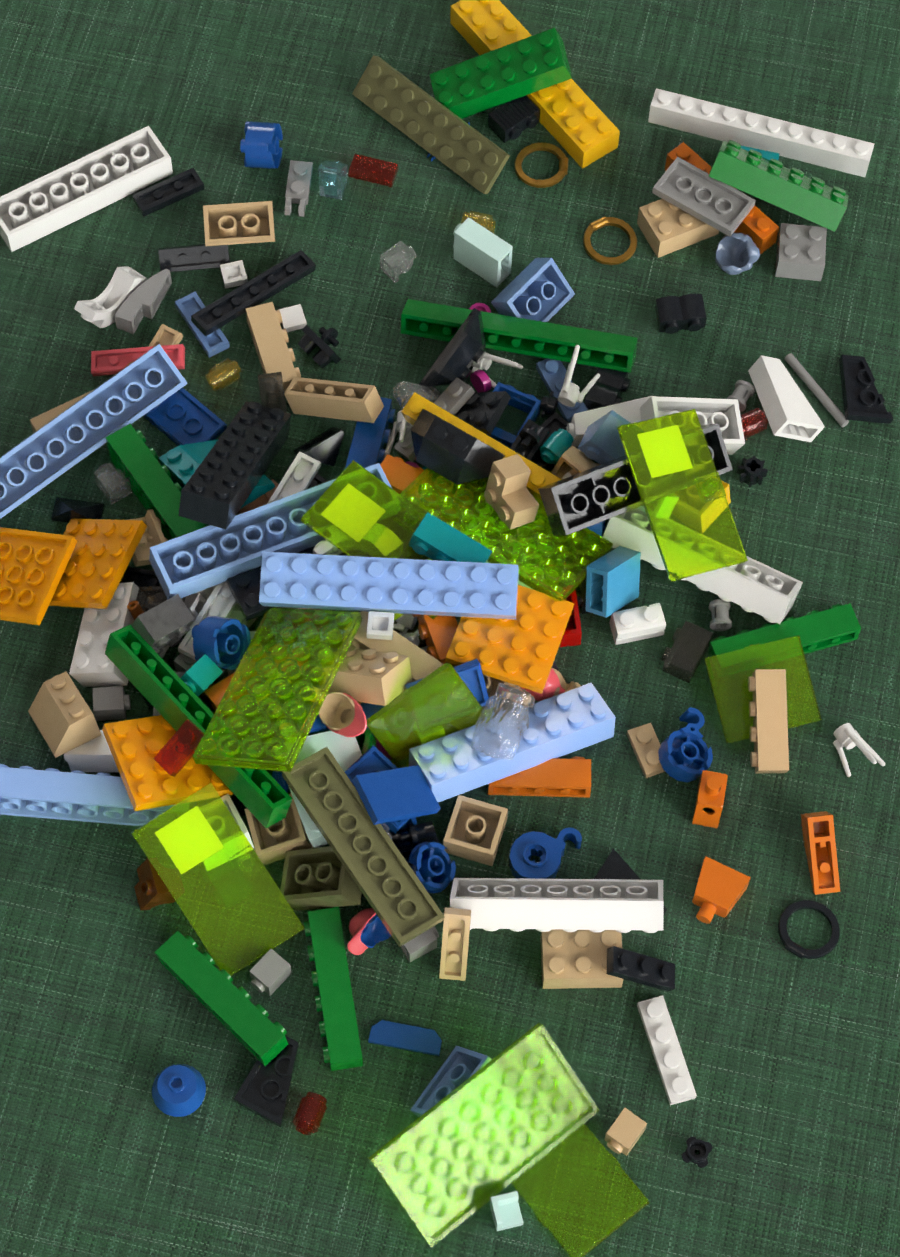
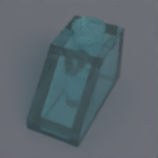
M325 160L318 168L320 196L342 200L348 180V166L338 161Z

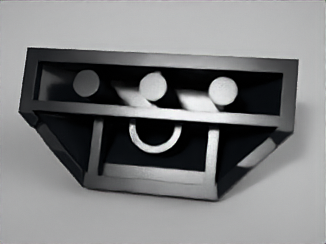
M474 308L427 374L420 381L419 387L429 389L448 386L456 378L463 382L468 378L471 373L469 368L474 361L478 363L485 354L483 349L486 346L482 315L479 310Z
M422 409L411 428L416 461L457 485L489 478L493 462L505 457L504 454L424 409Z

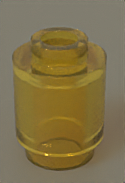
M470 211V213L464 212L461 223L469 217L494 233L496 221L493 220L492 215Z
M227 358L209 369V373L205 374V378L214 391L217 389L222 390L240 379L239 373L242 371L235 360L231 361Z

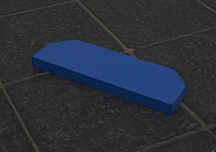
M382 1020L371 1027L368 1043L439 1056L442 1040L435 1030Z

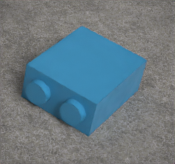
M619 546L587 566V612L607 618L639 597L641 552Z

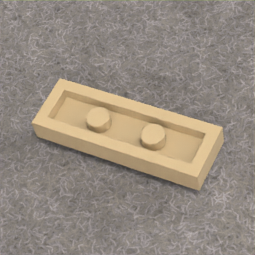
M445 907L439 979L466 981L471 910Z

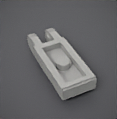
M290 160L285 194V215L291 214L292 203L300 204L298 206L299 216H305L306 205H308L313 162Z

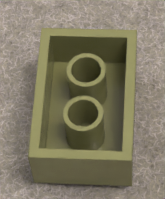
M330 846L286 851L279 895L281 903L297 911L360 905L362 892Z

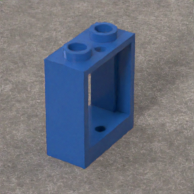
M498 382L493 392L506 391L511 397L508 405L529 414L516 436L497 427L494 428L491 435H488L510 448L528 419L536 421L540 414L541 400H538L534 395L522 393L511 385H504Z

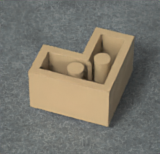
M518 454L493 462L484 492L486 502L493 507L500 520L510 530L534 522L539 508V503L526 488L531 470Z

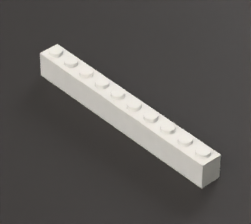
M657 88L650 105L649 123L728 142L732 140L741 146L780 153L779 156L861 177H866L874 148V143Z

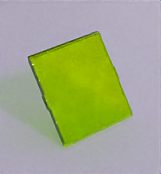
M799 636L761 645L751 644L744 647V649L704 658L727 744L750 738V727H754L753 717L749 716V702L753 701V692L748 690V677L752 676L755 669H786L788 729L822 720Z
M445 663L367 719V727L396 764L403 768L409 767V749L485 722L489 716L450 663Z
M580 1118L506 1176L511 1185L532 1209L538 1221L544 1228L546 1227L570 1257H584L649 1204L645 1195L620 1167L621 1164L611 1152L609 1153Z

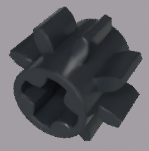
M755 456L749 459L743 458L741 465L737 468V473L742 474L740 482L748 484L749 487L757 483L761 485L763 477H766L768 472L767 469L763 468L765 461H760Z

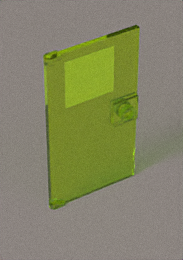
M695 409L617 427L669 581L674 582L747 562L748 559L730 511L719 473L716 471Z
M354 460L300 520L347 556L432 560L425 555L416 553L409 546L413 533L427 513L410 500L405 499ZM428 615V616L431 617V618L434 620L438 615Z
M212 783L204 786L131 833L219 969H224L230 976L266 954L270 949H274L305 929Z

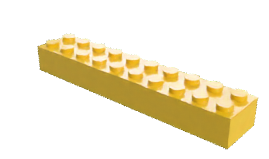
M460 0L451 5L450 23L479 55L532 36L500 0ZM572 79L527 95L540 108L539 122L582 169L618 148L620 131Z

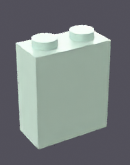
M469 217L463 223H459L453 232V259L495 287H498L511 273L513 246Z

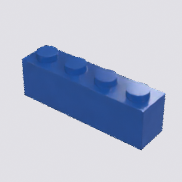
M380 397L384 407L374 423L357 421L343 476L371 465L382 463L386 450L383 449L384 443H389L391 429H388L389 423L394 422L396 409H392V399Z

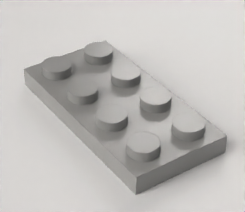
M679 157L674 160L652 190L653 194L730 237L755 206L756 201L737 189L709 177L708 173Z

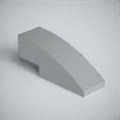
M164 269L153 275L127 297L114 315L118 329L134 334L144 316L153 319L172 284L170 270Z

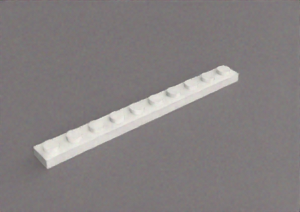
M299 451L267 504L307 490L321 467V462ZM226 582L216 585L190 627L191 630L180 643L178 652L195 660L192 637L193 627L199 625L203 619L209 616L229 617L237 602Z

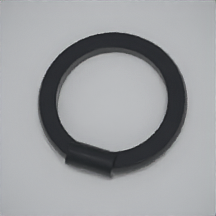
M802 900L789 905L782 912L778 922V933L786 950L801 959H817L829 954L835 948L840 937V927L836 916L828 907L816 901ZM801 909H813L820 912L827 918L831 926L829 942L825 946L814 950L801 947L793 942L788 935V918L794 912Z

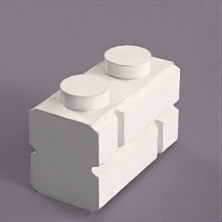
M660 603L651 604L649 607L641 606L617 611L611 614L610 628L615 645L662 636L666 627Z

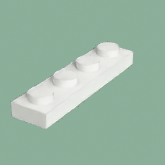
M663 995L638 1002L637 1007L669 1104L674 1105L695 1099L697 1095Z

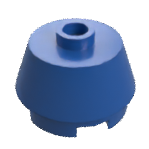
M436 842L418 844L406 859V861L416 866V876L428 893L443 891L450 881L454 879L456 872L455 861L450 860L449 855L445 851L447 848Z
M174 1064L166 1067L156 1076L152 1086V1097L155 1105L163 1113L174 1117L187 1116L196 1111L202 1104L206 1094V1084L203 1076L194 1067L186 1064Z

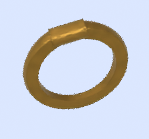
M534 143L520 151L515 159L514 167L517 176L525 184L535 188H548L559 183L568 174L569 159L560 148L553 144ZM547 151L559 159V171L549 179L536 180L523 172L522 161L532 152Z
M604 216L589 223L583 236V245L587 254L593 260L605 265H617L633 256L637 248V237L632 227L625 221ZM604 226H615L622 229L628 235L630 246L624 254L618 257H605L593 249L590 241L591 235L594 231Z

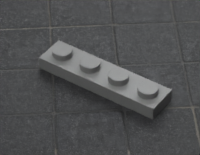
M456 378L434 404L455 415L475 391L471 386ZM410 428L404 436V441H399L393 448L397 453L413 462L415 460V453Z

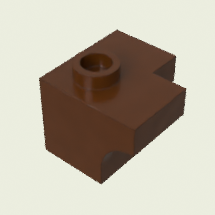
M157 857L147 858L136 869L139 882L134 888L140 910H150L157 905L174 903L185 892L178 868L164 867L160 864Z

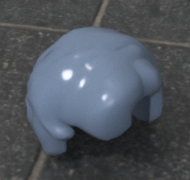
M733 233L731 237L725 235L718 243L715 261L722 271L728 275H736L752 268L753 263L760 257V250L749 235Z

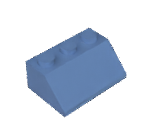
M535 258L491 303L501 315L548 322L575 293L552 258Z
M611 410L588 426L578 449L585 453L586 457L595 460L601 465L640 450L636 435L644 432Z
M456 1046L413 1105L411 1111L444 1135L461 1141L507 1075L489 1056Z

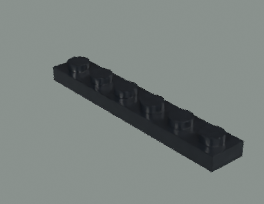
M300 250L191 315V321L207 336L246 313L245 308L259 305L315 271L316 265Z

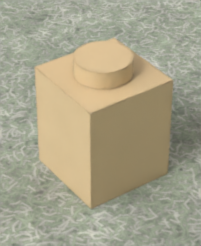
M624 1108L606 1133L605 1141L608 1142L607 1146L617 1154L622 1152L627 1156L644 1133L647 1123L627 1108Z

